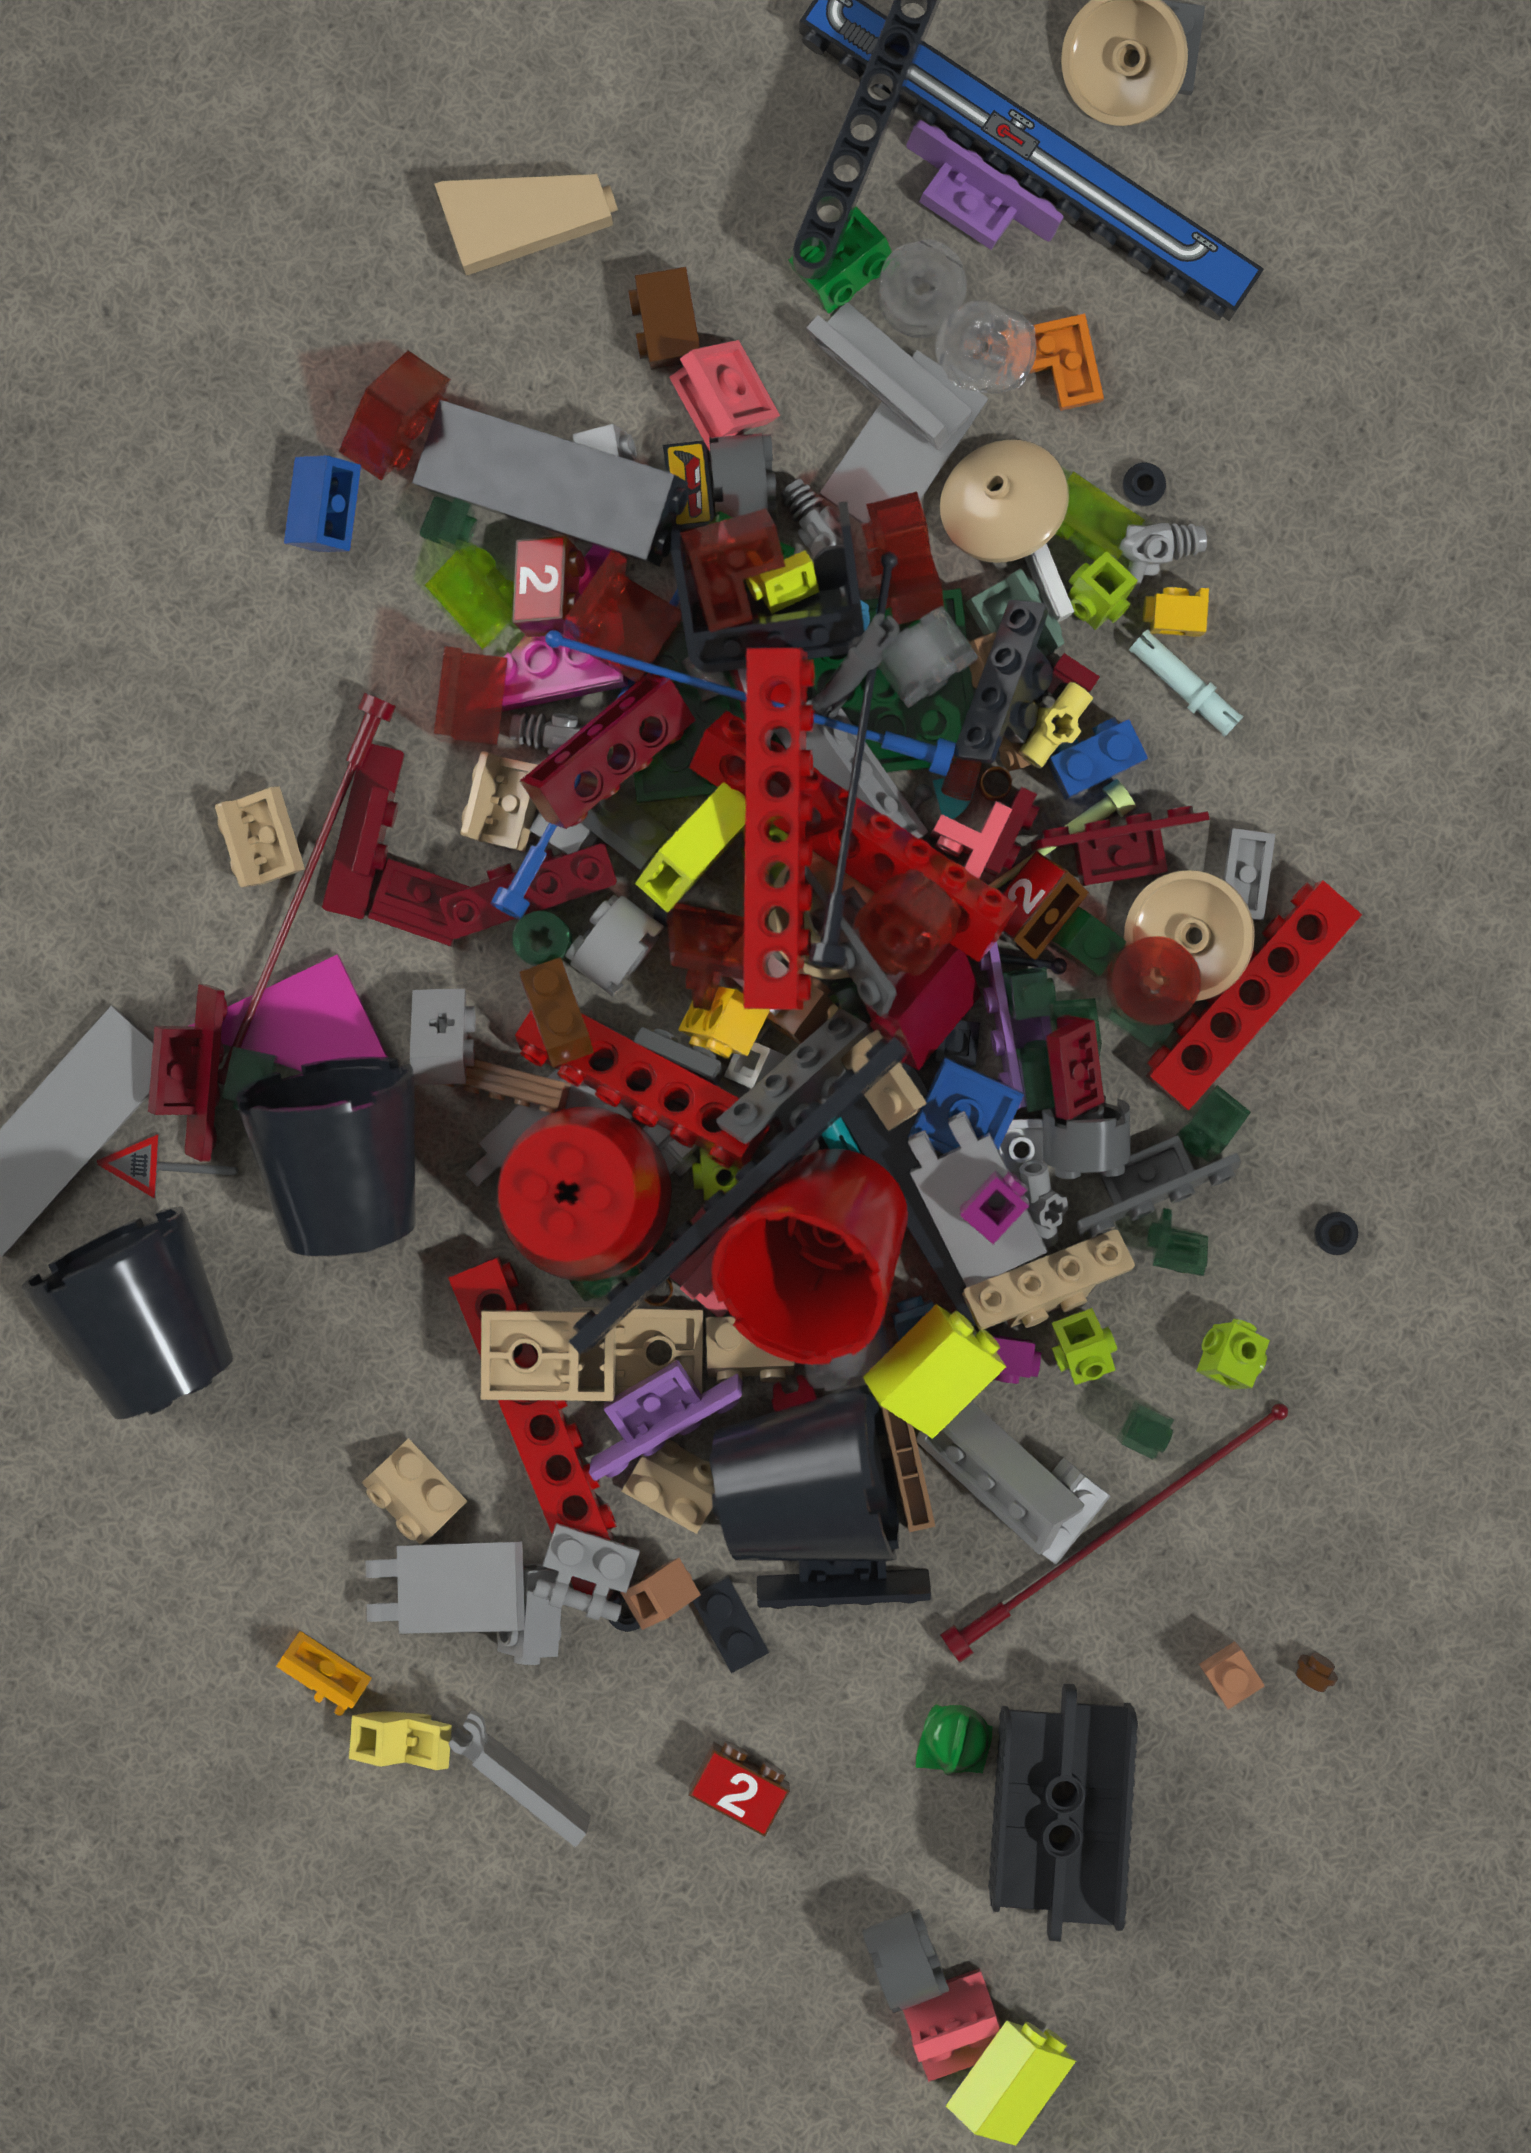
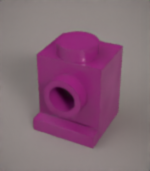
M995 1170L975 1193L960 1206V1216L991 1244H994L1029 1207V1201L1024 1196L1028 1188L1011 1172H1007L1003 1177ZM993 1194L1004 1196L1005 1203L1001 1207H993L989 1204L988 1200Z
M990 1334L1000 1345L996 1352L1006 1365V1368L994 1380L1019 1384L1020 1377H1038L1041 1352L1035 1351V1343L1032 1340Z

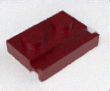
M1022 786L1018 789L1009 807L1012 811L983 871L997 876L1002 867L1008 870L1011 869L1021 846L1014 844L1021 828L1029 831L1040 808L1033 804L1037 796L1036 793Z
M388 859L368 918L452 947L454 938L451 937L439 900L443 896L461 891L470 886Z

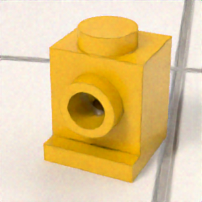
M1178 587L1163 588V594L1156 593L1155 596H1145L1143 622H1150V632L1152 634L1202 637L1207 629L1209 588H1200L1195 596H1189V589Z

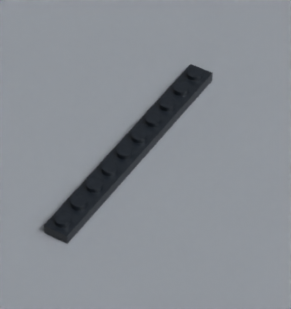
M883 1037L874 1044L865 1054L869 1061L860 1070L855 1072L850 1068L832 1084L836 1092L824 1103L819 1098L812 1102L799 1115L804 1121L792 1133L787 1129L780 1132L767 1145L771 1153L759 1164L752 1159L734 1176L738 1183L727 1194L722 1189L717 1191L703 1204L702 1208L706 1213L693 1224L688 1219L670 1235L669 1238L674 1243L667 1250L660 1254L656 1249L637 1266L641 1271L638 1277L630 1284L622 1280L605 1296L609 1302L608 1305L598 1314L590 1310L573 1326L577 1333L568 1342L579 1354L589 1352L911 1051L897 1037H894L890 1042Z

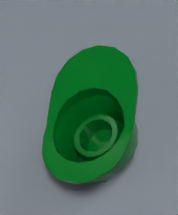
M935 1704L925 1720L916 1754V1768L943 1770L944 1775L948 1776L952 1773L963 1772L983 1773L992 1741L993 1726L988 1725L986 1720L977 1711L967 1706H940Z

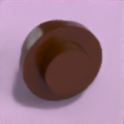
M1312 1653L1309 1657L1306 1654H1302L1297 1660L1299 1667L1295 1674L1308 1687L1318 1692H1325L1328 1686H1334L1337 1682L1338 1676L1333 1671L1335 1668L1334 1664L1323 1655Z

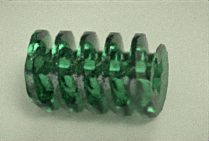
M533 911L523 916L516 924L512 934L513 947L517 955L525 963L532 966H537L560 957L562 962L567 959L565 954L572 945V934L568 926L559 917L546 911ZM549 929L548 938L553 941L551 947L548 949L542 946L537 952L538 943L533 939L534 935L537 932L545 934Z

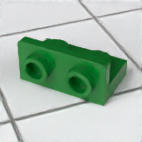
M856 206L832 265L825 275L817 279L804 278L794 268L793 256L788 261L796 274L817 295L823 309L830 314L837 307L848 303L856 292L873 279L881 277L895 263V257L886 237ZM808 246L800 253L803 260L808 263H817L825 256L822 249L817 246Z

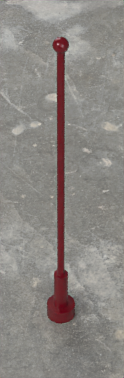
M367 693L363 694L357 708L365 712V715L345 760L349 762V765L223 1068L218 1070L217 1082L221 1085H227L232 1081V1067L357 766L362 767L381 720L390 723L396 709L395 705Z
M1282 1403L1275 1404L1271 1409V1413L1007 1603L999 1602L960 1631L955 1625L945 1630L940 1636L959 1663L967 1659L974 1653L970 1645L1011 1616L1009 1611L1272 1422L1284 1420L1288 1416V1408Z

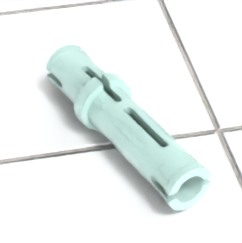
M1148 629L1130 647L1129 651L1131 653L1133 652L1190 704L1187 708L1193 714L1196 711L1199 712L1222 733L1223 737L1244 717L1215 692L1217 689L1215 685L1211 682L1207 685L1156 639Z

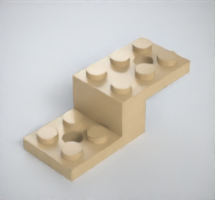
M574 1307L571 1311L483 1310L481 1326V1400L613 1401L616 1395L676 1360L680 1362L702 1394L703 1309L635 1308L589 1352L579 1354L568 1342L577 1333L573 1326L590 1310L598 1314L603 1308ZM662 1340L670 1345L672 1357L668 1362L655 1364L650 1361L647 1356V1347L653 1341ZM529 1343L537 1349L538 1361L534 1366L525 1368L515 1362L513 1352L519 1344Z

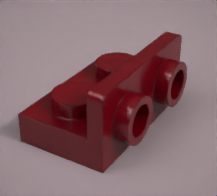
M1064 1014L1056 1019L1057 1030L1046 1035L1056 1116L1071 1120L1104 1102L1095 1020Z

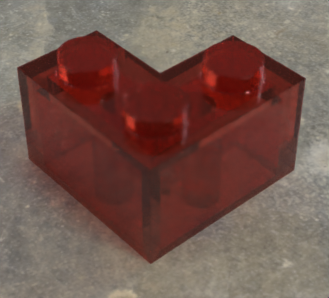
M407 350L365 389L339 452L353 462L360 464L363 469L381 481L394 468L397 471H401L413 454L414 450L409 447L411 441L420 435L429 418L433 420L439 400L448 402V398L444 394L451 379Z
M917 491L866 504L868 522L861 524L867 550L873 549L866 551V559L871 577L879 576L880 580H882L883 566L880 563V558L883 553L890 551L895 553L898 558L897 565L892 568L886 609L890 610L891 617L897 624H902L945 613L942 586L931 554L928 525ZM881 583L875 585L878 599Z
M761 509L681 533L701 613L709 631L714 632L753 620L743 579L786 567L776 526L767 509Z

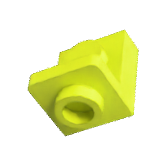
M805 550L767 568L762 565L756 554L747 557L751 574L745 576L749 591L756 601L762 598L771 613L819 592L813 562Z

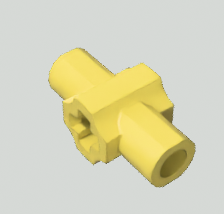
M1069 682L1052 707H1039L1038 719L1033 727V732L1018 753L1033 766L1042 768L1060 743H1073L1081 732L1078 726V719L1093 697L1078 684ZM1053 717L1058 718L1056 721L1057 727L1060 728L1058 733H1053L1055 730V725L1051 722Z

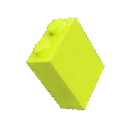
M723 782L658 851L635 884L668 913L744 829L746 797Z
M936 1304L863 1376V1379L879 1405L933 1439L1006 1368V1365L996 1352L1000 1345L986 1330L976 1332L971 1323L961 1313L955 1311L951 1315Z
M1006 2020L946 2104V2107L975 2135L1016 2146L1073 2067L1076 2060L1064 2050L1067 2043L1053 2031L1046 2029L1043 2033L1029 2022L1022 2026Z

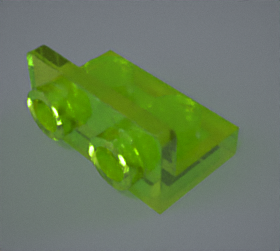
M1073 471L1067 480L1069 488L1067 512L1055 534L1064 540H1069L1073 536L1085 544L1083 552L1094 561L1106 551L1118 561L1123 553L1119 547L1122 539L1126 537L1128 525H1142L1145 519Z
M472 544L457 550L424 586L482 649H485L513 622L514 582L502 575L495 567V560L486 550Z

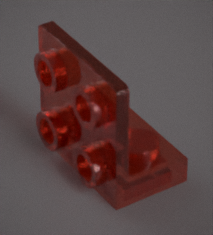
M611 550L566 616L563 637L652 664L682 619L681 610L625 576L627 558ZM591 655L634 682H639L646 673V671Z

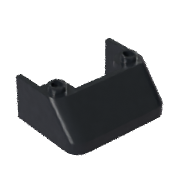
M847 501L838 502L844 544L825 547L813 559L819 592L774 613L770 612L762 598L756 601L750 591L727 594L725 579L715 567L705 564L687 566L681 526H671V553L688 656L695 668L706 673L747 668V649L801 648L807 653V659L848 654L850 643L856 637L862 636L865 630Z

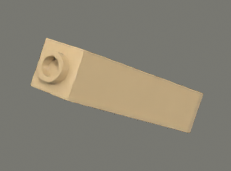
M597 174L441 181L435 184L466 276L613 225L611 213L618 210L610 185L602 187Z

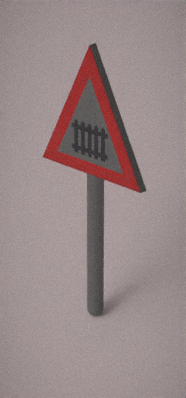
M159 1134L97 1160L98 1166L156 1199L157 1170L219 1175H237L239 1172L237 1167L158 1162Z

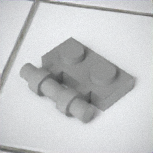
M556 1523L542 1565L558 1571L555 1583L538 1578L533 1595L549 1600L548 1605L560 1609L562 1605L586 1612V1617L597 1621L602 1617L617 1622L622 1605L607 1601L606 1597L609 1588L624 1593L627 1592L640 1550ZM574 1576L596 1583L592 1596L568 1588L571 1577Z

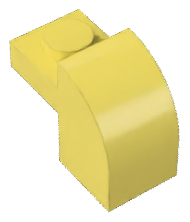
M379 1711L352 1715L349 1759L379 1767L409 1763L433 1770L448 1769L452 1725L431 1720V1715Z

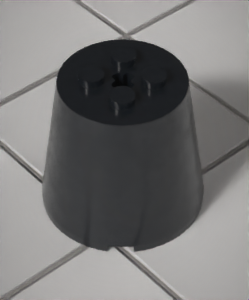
M348 1057L302 1064V1073L281 1079V1073L279 1072L268 1074L252 1081L238 1092L236 1096L238 1109L285 1247L290 1252L314 1257L366 1253L400 1240L415 1228L414 1072L410 1064L402 1065L399 1068L397 1059L388 1057Z
M181 1206L160 1210L155 1214L158 1220L144 1225L141 1218L105 1233L48 1264L52 1273L43 1279L38 1273L32 1275L22 1285V1290L29 1302L108 1411L117 1420L135 1417L146 1412L149 1415L155 1414L167 1408L174 1400L185 1394L202 1390L213 1382L212 1378L226 1369L234 1358L188 1217Z
M867 1384L715 1431L712 1454H710V1468L715 1493L712 1494V1507L715 1519H720L727 1548L735 1561H892L897 1559L895 1549H899V1517L891 1458L882 1459L878 1435H885L886 1430L880 1405Z

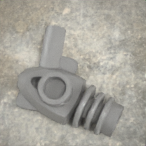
M797 479L784 488L780 495L785 500L784 505L790 506L789 512L794 513L792 520L794 522L799 521L802 528L798 530V534L805 545L810 548L811 554L815 557L825 547L844 544L840 530V515L831 506L819 507L823 499L821 497L815 498V492H809L810 485H805L801 479Z
M1157 523L1148 526L1128 525L1126 537L1122 539L1119 549L1122 556L1130 560L1127 570L1138 579L1129 596H1138L1143 576L1158 574L1159 564L1169 563L1172 561V558L1179 560L1182 556L1187 557L1189 554L1195 556L1198 552H1204L1207 547V535L1202 525L1195 526L1194 524H1189L1187 527L1186 525L1179 527L1175 523L1171 526L1169 523Z
M523 713V715L514 714L511 720L509 737L510 740L518 741L519 744H523L526 739L528 746H531L534 742V747L537 750L541 748L543 743L544 747H549L548 754L551 755L584 726L578 724L577 716L555 713L552 715V720L546 722V716L543 713L539 715L538 720L534 714L531 715L530 719L527 713Z

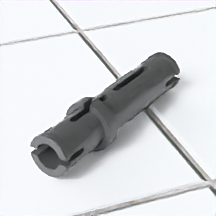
M877 614L862 636L856 637L850 643L848 655L819 694L813 699V707L819 715L824 716L830 706H832L827 713V718H834L869 670L875 669L881 663L883 651L899 633V626L892 617L887 616L880 627L879 625L884 619V614Z

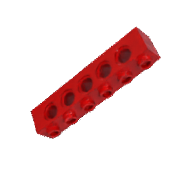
M1324 880L1316 882L1314 886L1307 882L1297 891L1290 900L1295 905L1293 910L1285 919L1278 914L1262 931L1261 934L1267 939L1256 951L1253 950L1250 961L1240 978L1221 994L1205 999L1209 1004L1199 1016L1191 1012L1176 1028L1175 1032L1180 1037L1170 1048L1163 1044L1147 1061L1146 1064L1152 1069L1145 1076L1183 1110L1189 1111L1362 916L1357 909ZM1303 916L1311 917L1317 924V933L1311 940H1305L1298 934L1297 923ZM1275 948L1282 949L1289 959L1288 966L1282 973L1273 971L1268 963V956ZM1247 980L1256 983L1260 990V997L1253 1005L1245 1004L1239 996V989ZM1217 1013L1227 1015L1231 1021V1030L1223 1038L1215 1036L1210 1028L1211 1019ZM1190 1045L1198 1047L1203 1055L1201 1065L1195 1070L1187 1069L1181 1060L1183 1050Z
M530 1010L515 1034L521 1050L520 1054L534 1065L542 1067L546 1063L552 1067L532 1010ZM581 1013L594 1053L553 1067L559 1070L557 1072L559 1077L573 1086L580 1087L581 1083L596 1090L594 1093L596 1097L612 1107H617L618 1104L629 1108L633 1111V1117L646 1126L654 1128L658 1124L671 1131L670 1136L676 1142L685 1147L692 1148L695 1144L708 1151L707 1156L724 1168L730 1169L733 1165L741 1169L751 1160L769 1130L770 1124L764 1127L748 1143H742L724 1130L711 1133L704 1129L708 1121L719 1118L740 1098ZM601 1058H609L614 1061L613 1065L605 1071H596L592 1068L593 1064ZM638 1078H646L651 1081L650 1086L644 1091L636 1092L629 1088L630 1084ZM676 1098H683L689 1102L686 1109L680 1112H672L666 1107L670 1101Z

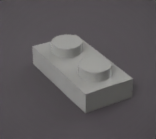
M1232 828L1230 829L1223 880L1233 886L1243 897L1250 910L1252 919L1262 921L1265 915L1276 834Z

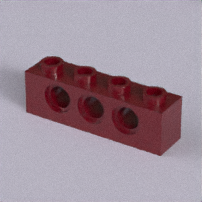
M648 673L519 781L546 822L568 829L581 823L587 817L588 811L599 801L613 796L620 789V784L631 774L646 768L652 762V757L663 747L678 741L684 735V730L695 721V718L671 679ZM645 719V728L640 734V725L642 721ZM613 746L612 757L607 761L608 751ZM581 773V781L574 788L575 779Z

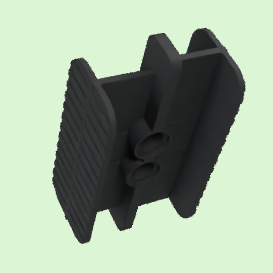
M1064 1683L1062 1687L1061 1713L1009 1710L1008 1706H1002L1001 1712H999L1000 1726L998 1728L999 1740L997 1743L998 1754L995 1774V1807L993 1810V1838H991L992 1852H990L991 1866L989 1867L990 1880L988 1883L990 1906H992L993 1912H999L1000 1907L1048 1910L1047 1935L1049 1941L1061 1942L1063 1922L1114 1925L1116 1931H1123L1127 1910L1130 1831L1132 1830L1131 1816L1133 1815L1132 1801H1134L1133 1787H1135L1134 1772L1136 1771L1135 1758L1137 1756L1136 1744L1138 1740V1720L1134 1707H1132L1131 1703H1124L1123 1706L1077 1703V1688L1075 1684ZM1061 1781L1073 1783L1075 1789L1069 1798L1060 1800L1052 1796V1790L1057 1783ZM1067 1825L1072 1829L1068 1840L1056 1843L1049 1839V1834L1055 1826Z

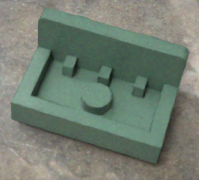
M1019 569L1005 580L974 596L965 604L982 633L986 635L993 632L997 634L1010 600L1042 602L1039 599V590L1034 581L1026 577L1023 570ZM1049 614L1036 646L1045 657L1051 655L1065 643L1058 621Z

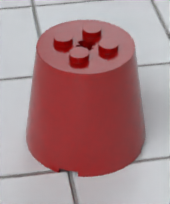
M573 1107L556 1111L539 1119L517 1138L501 1168L497 1192L498 1207L508 1237L521 1255L542 1271L562 1279L596 1281L627 1271L645 1258L654 1248L668 1221L672 1184L666 1161L659 1147L638 1124L610 1110L597 1107ZM564 1183L568 1185L578 1184L580 1191L575 1195L579 1200L575 1204L572 1201L563 1202L561 1200L560 1194L564 1192L561 1187Z
M819 1150L804 1156L796 1162L729 1228L715 1251L712 1263L713 1288L718 1303L724 1302L727 1310L735 1319L733 1326L736 1330L763 1351L778 1358L800 1364H829L833 1358L850 1353L853 1356L866 1347L874 1338L884 1318L907 1226V1204L900 1186L893 1176L876 1161L850 1150Z

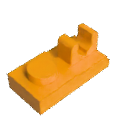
M299 1631L276 1665L277 1668L309 1689L317 1691L314 1695V1700L318 1703L326 1697L338 1705L334 1711L338 1716L343 1715L348 1707L351 1709L354 1707L372 1677L302 1631Z

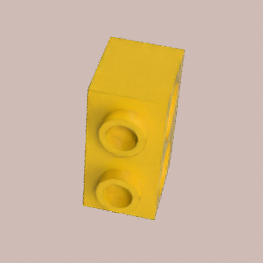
M700 984L678 1031L691 1037L688 1044L692 1047L700 1046L728 1059L731 1053L748 1056L770 1009H744V994L732 988Z

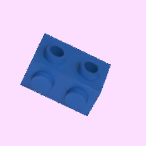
M328 455L295 457L284 544L318 552L350 551L361 472L360 464Z
M1113 717L1092 728L1095 736L1081 743L1076 738L1073 743L1063 742L1058 745L1054 751L1056 755L1050 757L1046 762L1065 800L1148 759L1129 719L1118 724L1116 718Z

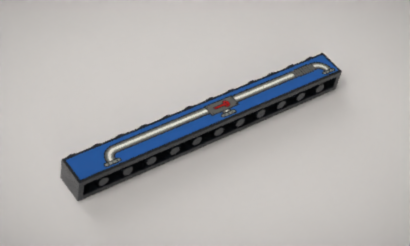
M813 0L800 19L799 34L804 36L802 42L811 51L819 55H823L826 51L839 60L838 66L843 72L854 79H859L865 72L887 16L863 0ZM925 41L923 42L899 100L912 109L910 114L916 121L922 120L929 126L937 125L948 133L946 135L947 138L965 150L971 148L984 157L983 161L1001 174L1007 172L1020 181L1019 185L1037 198L1043 196L1055 204V209L1063 215L1064 220L1072 224L1080 221L1092 229L1090 234L1098 243L1108 248L1116 245L1128 253L1126 258L1134 267L1143 272H1148L1149 269H1152L1164 277L1162 282L1170 291L1179 296H1184L1188 293L1200 302L1198 307L1207 316L1215 320H1220L1223 317L1230 322L1264 268ZM897 43L891 44L885 49L887 55L895 59L903 58L908 54L907 49ZM875 84V92L883 99L891 95V91L887 86Z

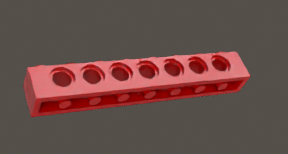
M801 648L747 649L744 1009L804 1010V1001H809L811 997L810 974H804V956H809L812 936L810 929H804L805 911H811L812 887L811 884H805V866L812 865L813 849L811 839H805V821H812L813 817L812 795L806 794V776L813 775L812 749H806V732H812L814 726L813 705H807V687H813L814 662L813 660H807V653ZM787 684L792 692L789 703L783 707H774L771 702L773 689L778 685ZM779 729H787L791 735L790 746L783 752H774L770 745L772 735ZM785 773L791 781L790 790L785 796L775 798L770 791L771 780L776 775ZM785 818L790 824V834L783 842L775 843L770 837V826L775 820ZM785 863L789 868L790 878L784 886L776 888L769 880V872L775 864ZM783 907L789 914V924L784 931L776 933L769 925V916L774 909ZM782 952L789 960V968L783 976L777 978L770 973L768 962L773 954Z
M726 711L706 729L689 768L717 787L725 782L731 789L741 792L745 797L746 721ZM770 740V745L774 752L780 753L786 750L779 743ZM813 767V775L806 776V794L812 795L813 817L812 821H805V839H811L813 851L837 867L848 790H845ZM785 773L776 775L770 783V791L775 798L785 796L791 787L790 778ZM856 797L845 873L977 962H980L999 939L1017 904L1005 897L999 890L990 887L968 872L960 864L953 862L932 848L926 841L917 838L896 824L890 817L881 814ZM779 818L772 823L788 835L790 834V824L785 818Z
M500 1256L448 1277L480 1358L482 1311L484 1310L483 1300L486 1295L495 1293L502 1296L506 1303V1310L531 1311L527 1302L518 1303L513 1288L519 1286L516 1273L510 1262L502 1263ZM522 1343V1352L515 1356L514 1360L521 1367H532L538 1361V1351L533 1345ZM498 1400L551 1533L553 1534L556 1523H560L615 1541L610 1530L617 1527L612 1510L608 1503L600 1505L594 1490L601 1487L599 1479L596 1481L592 1479L589 1474L590 1463L584 1465L578 1451L579 1448L584 1447L580 1431L575 1422L568 1425L562 1409L568 1407L567 1401ZM537 1415L549 1416L554 1421L555 1432L547 1437L537 1435L531 1426L532 1419ZM554 1455L565 1456L571 1463V1472L563 1477L553 1475L548 1469V1459ZM572 1495L580 1496L586 1501L588 1511L579 1517L571 1516L564 1508V1500ZM574 1576L571 1577L574 1590L592 1596L596 1583Z

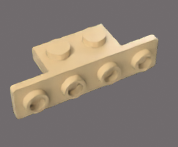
M1114 1229L967 1287L962 1295L980 1330L1007 1321L1009 1328L1021 1323L1024 1324L1025 1328H1029L1045 1321L1049 1317L1048 1312L1061 1307L1063 1312H1069L1087 1303L1086 1297L1096 1284L1131 1271L1135 1263L1120 1232Z

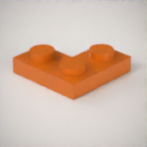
M1085 314L1000 332L999 337L1008 378L1051 369L1060 411L1104 400Z

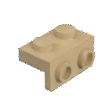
M482 751L479 761L473 769V784L468 804L465 806L461 818V835L479 842L525 852L536 806L519 780L533 770L537 764L504 758Z
M280 786L270 787L238 800L225 801L215 805L218 827L225 838L231 858V869L240 887L262 885L305 870Z
M878 1030L865 1036L841 1058L847 1070L852 1068L857 1072L869 1061L865 1056L866 1052L883 1038ZM900 1062L865 1094V1097L888 1131L917 1114L920 1108L926 1104V1101Z
M733 1317L706 1318L707 1371L709 1378L717 1377V1382L721 1383L738 1374L742 1381L743 1376H760V1381L772 1383L785 1381L786 1375L795 1374L794 1362L773 1356L752 1344L733 1326L735 1321Z
M409 1438L362 1481V1484L367 1488L366 1492L370 1500L379 1508H386L397 1520L396 1525L400 1532L408 1539L416 1540L420 1545L433 1536L468 1502Z
M667 1439L664 1446L656 1453L646 1457L642 1454L621 1492L697 1534L713 1508L712 1494L715 1493L710 1462L700 1459L681 1448L676 1442Z

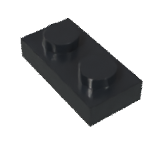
M729 1575L699 1591L701 1595L692 1602L731 1674L770 1653Z

